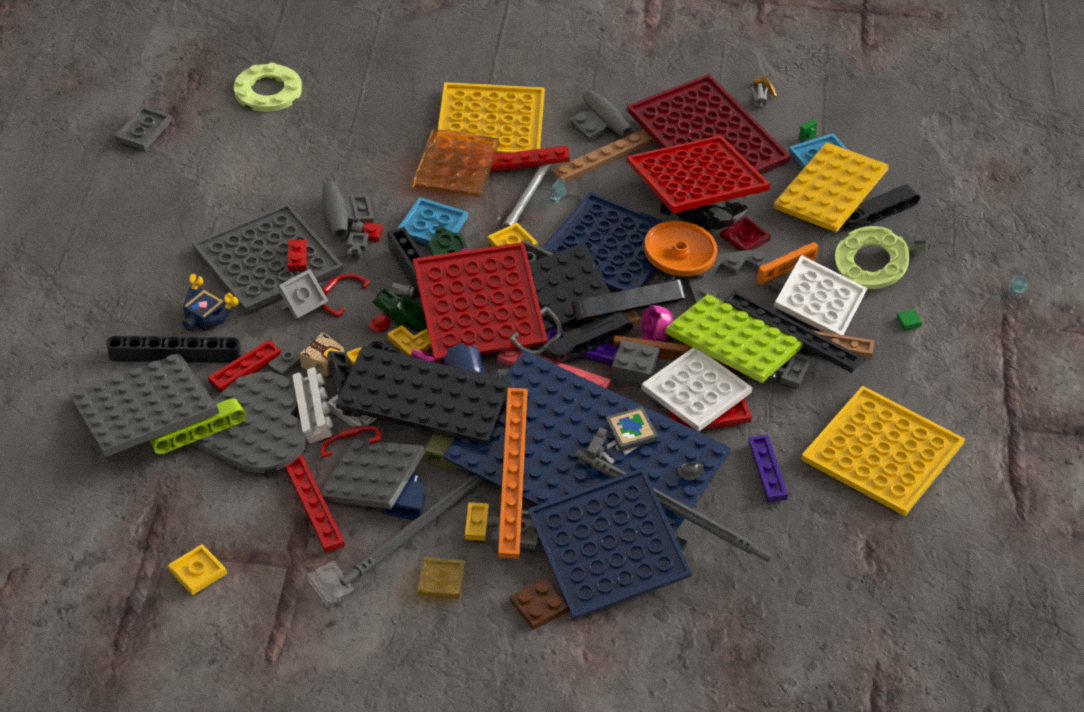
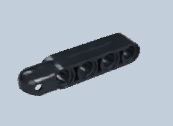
M905 184L860 203L844 224L848 228H857L864 224L871 225L915 206L920 201V195L908 184Z
M621 311L614 312L567 332L562 338L551 342L547 347V355L550 359L557 362L579 356L614 341L615 336L629 334L633 324Z

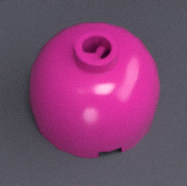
M650 305V309H645L641 320V329H644L645 335L641 334L642 338L660 342L666 341L670 337V335L665 333L666 327L674 321L673 316L666 308Z

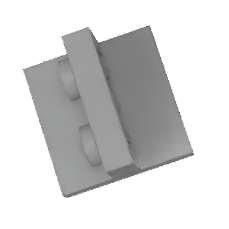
M310 269L277 286L283 298V301L279 303L280 308L284 310L289 307L295 320L328 302Z

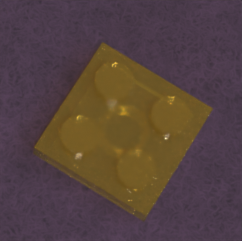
M423 557L418 595L460 599L465 561Z

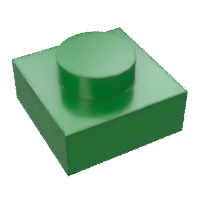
M812 119L800 126V141L805 142L816 136V121Z

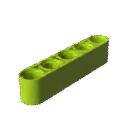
M228 399L216 404L219 414L149 440L157 454H164L240 424L245 420L246 413L238 400Z

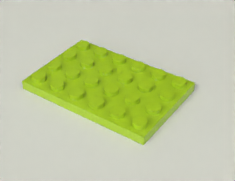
M709 294L668 325L665 332L761 383L802 348L803 344L795 337L789 336L778 328H773L762 320L755 319L746 312L739 311L733 308L732 305L724 303Z

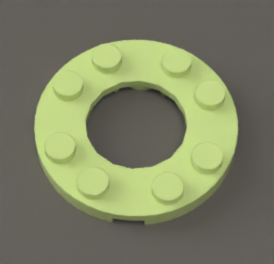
M275 63L252 65L243 71L234 82V94L237 101L243 106L247 105L252 107V110L260 112L285 109L291 106L296 98L299 99L302 92V83L299 75L292 69ZM265 77L270 79L272 77L276 78L277 81L284 84L282 91L269 96L255 93L251 86L258 79L261 81V78Z
M878 226L862 227L848 233V236L839 242L835 252L836 268L840 275L868 289L885 288L897 282L906 272L909 265V250L903 238L892 233L890 229ZM869 245L880 246L889 253L890 262L882 270L880 269L876 272L864 271L855 264L854 256L857 251Z

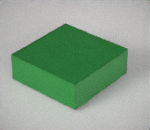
M915 310L897 313L896 318L903 330L921 327L922 321Z

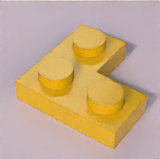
M402 325L387 333V339L406 356L411 357L413 349L425 352L431 349L427 329L413 335Z

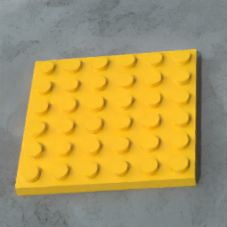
M444 82L435 153L484 156L540 149L545 88Z
M862 386L805 450L801 460L906 516L963 446L965 438Z

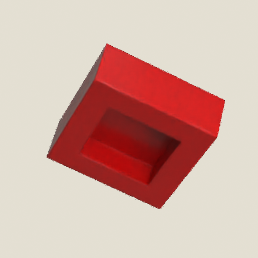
M365 222L362 233L368 234V241L379 242L383 232V225Z

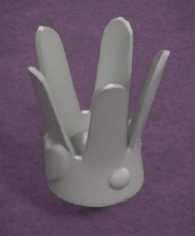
M759 83L758 95L753 87L750 89L755 106L763 108L768 103L766 97L768 87H766L764 94L762 84Z

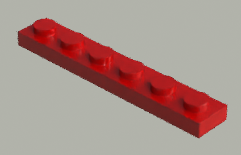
M567 145L465 158V172L467 175L570 162L569 147Z
M300 455L295 462L290 465L288 464L285 470L325 553L345 547L340 531L303 455Z

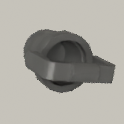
M914 234L900 235L907 244L909 257H914V251H928L930 249L931 243L928 240H914Z

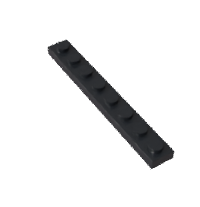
M735 290L724 300V303L732 305L733 308L746 312L749 316L762 320L773 328H778L788 336L795 337L803 343V348L850 373H853L862 363V356Z

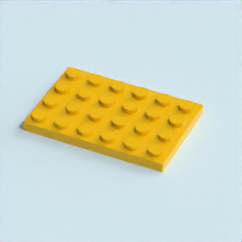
M826 142L774 202V209L837 232L888 171V164Z

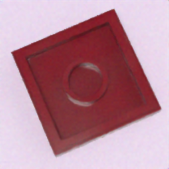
M747 217L720 232V237L739 251L757 249L771 240V235Z

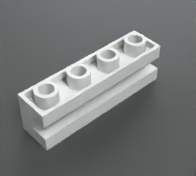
M315 367L307 369L308 377L303 378L300 372L293 375L302 431L305 433L310 444L332 436L331 428L333 427L332 420L328 416L330 408L328 403L325 402L328 396L325 388L322 386L325 384L322 374L317 373Z

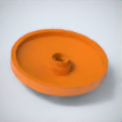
M667 221L655 225L647 233L644 242V252L648 260L661 271L676 276H695L706 272L715 263L718 250L717 244L709 232L698 225L685 221Z

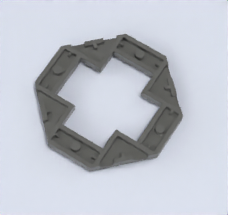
M755 249L717 254L715 263L709 270L699 275L687 276L686 282L688 287H690L694 304L707 294L718 297L719 291L706 284L720 268L737 275L745 265L758 270L760 266L774 261L775 258ZM788 272L773 279L769 284L768 290L780 294L791 273ZM774 306L771 308L787 318L791 317L790 314Z

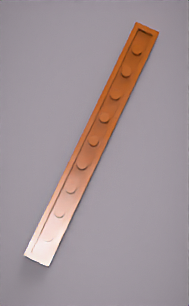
M508 388L498 558L519 559L528 391V389Z

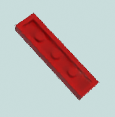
M267 340L210 375L208 382L221 393L232 382L236 381L238 377L252 374L281 354V349L270 340Z

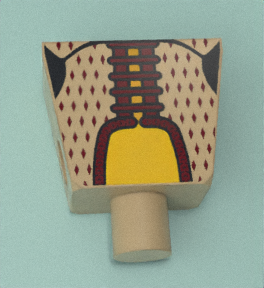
M322 332L300 353L301 367L304 369L315 367L318 374L330 376L332 373L327 353L329 350L344 352V348Z

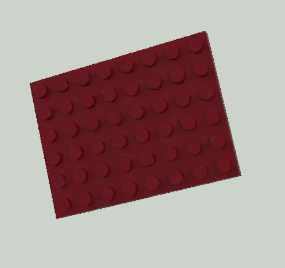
M710 74L627 105L626 111L661 148L721 135L759 173L790 161L791 156Z

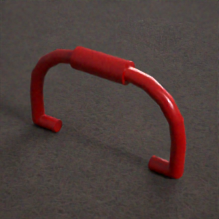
M345 273L332 278L322 288V291L327 295L337 282L344 278H354L364 282L362 285L363 289L370 284V280L353 273ZM325 304L321 305L324 310L337 317H340L345 311L343 307L339 311H335Z
M356 426L339 431L338 434L328 438L322 444L320 456L325 458L333 455L332 451L325 452V449L331 442L339 438L344 439L360 434L362 431H374L376 437L369 439L371 444L381 440V432L375 426Z

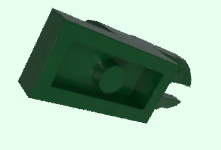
M383 288L376 295L377 298L372 301L376 307L380 308V311L400 326L408 322L419 332L427 329L423 309L406 294L398 298L392 291Z

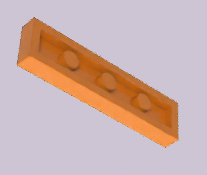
M813 242L804 245L798 250L789 252L785 256L776 258L772 262L763 264L758 269L756 281L762 285L792 271L801 255L812 261L815 260L819 246Z

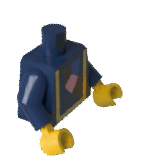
M191 274L189 281L192 283V287H189L183 305L185 320L182 321L183 326L187 330H191L196 326L203 331H207L211 327L223 324L226 318L229 317L230 308L238 305V299L233 297L231 293H227L223 301L202 288L197 290V287L203 284V279L199 276L195 282L196 275Z

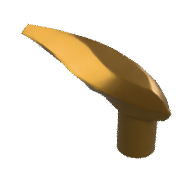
M762 76L753 79L755 86L759 83L763 84L765 88L768 87V91L776 98L775 89L767 77Z

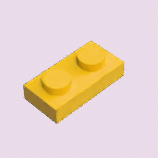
M468 502L465 540L486 541L489 504Z

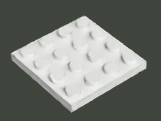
M801 255L776 299L774 307L825 333L844 335L868 288Z
M695 348L690 349L642 383L641 387L644 392L698 432L752 393L750 385L710 356Z

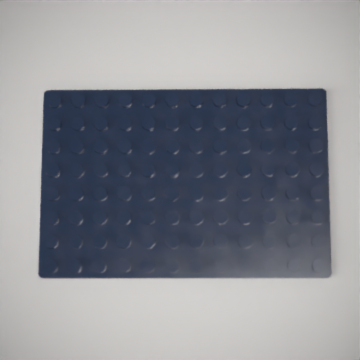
M528 351L522 353L503 377V379L512 381L511 388L528 389L522 498L535 505L549 502L612 479L591 468L590 464L575 456L579 449L587 453L599 427L607 430L605 434L607 437L602 447H604L603 453L605 452L611 459L615 460L611 465L625 473L644 467L653 488L691 509L730 454L731 449L729 446L644 406L643 408L658 435V440L640 445L626 455L623 451L616 450L617 444L607 450V444L615 439L605 422L606 417L642 407V405ZM507 400L488 446L455 438L443 453L445 460L501 488ZM603 456L600 458L609 463ZM689 462H697L703 465V473L694 480H684L679 476L677 469ZM662 506L675 535L685 518Z

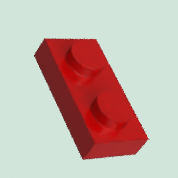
M288 240V271L306 270L307 240Z

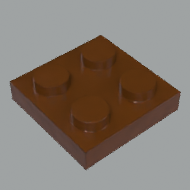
M546 578L510 596V602L532 630L569 612L568 605Z

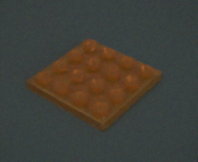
M432 129L412 182L413 187L481 197L500 143L499 138Z

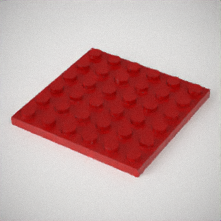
M721 135L626 156V163L672 213H679L683 210L696 209L700 206L712 205L717 202L729 201L730 199L746 197L747 195L759 194L770 190V183Z
M524 242L413 259L432 354L436 362L442 361V356L447 354L448 348L461 343L470 347L475 345L479 348L480 355L518 349L509 340V337L515 332L519 333V336L515 339L524 348L544 345L548 342Z

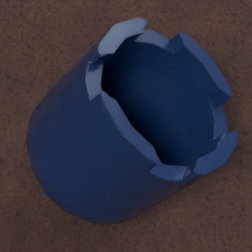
M464 343L457 344L448 348L447 354L442 356L443 365L484 374L479 348L475 345L470 347L465 346Z

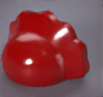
M381 314L374 318L368 327L378 333L380 331L384 332L389 328L390 320L386 314Z

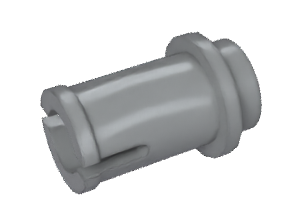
M396 282L393 283L392 287L399 288V290L391 289L394 294L401 296L406 294L409 298L415 297L416 288L413 285L407 286Z

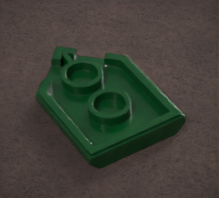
M440 224L428 244L432 256L460 252L461 249L468 248L463 235L449 231Z

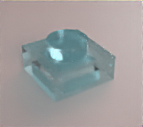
M559 177L551 187V202L558 203L560 198H563L566 193L565 179Z

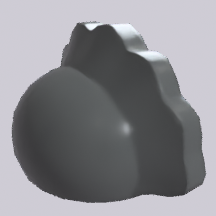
M697 462L685 463L677 469V472L684 480H694L703 473V465Z

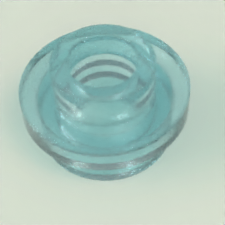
M1016 276L1011 280L1010 288L1014 292L1024 293L1028 290L1029 285L1026 278Z

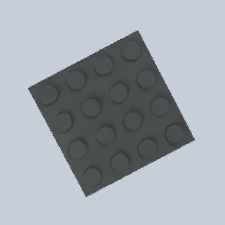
M354 439L322 489L321 495L326 502L392 509L426 451L420 445L379 441L370 444L368 440Z

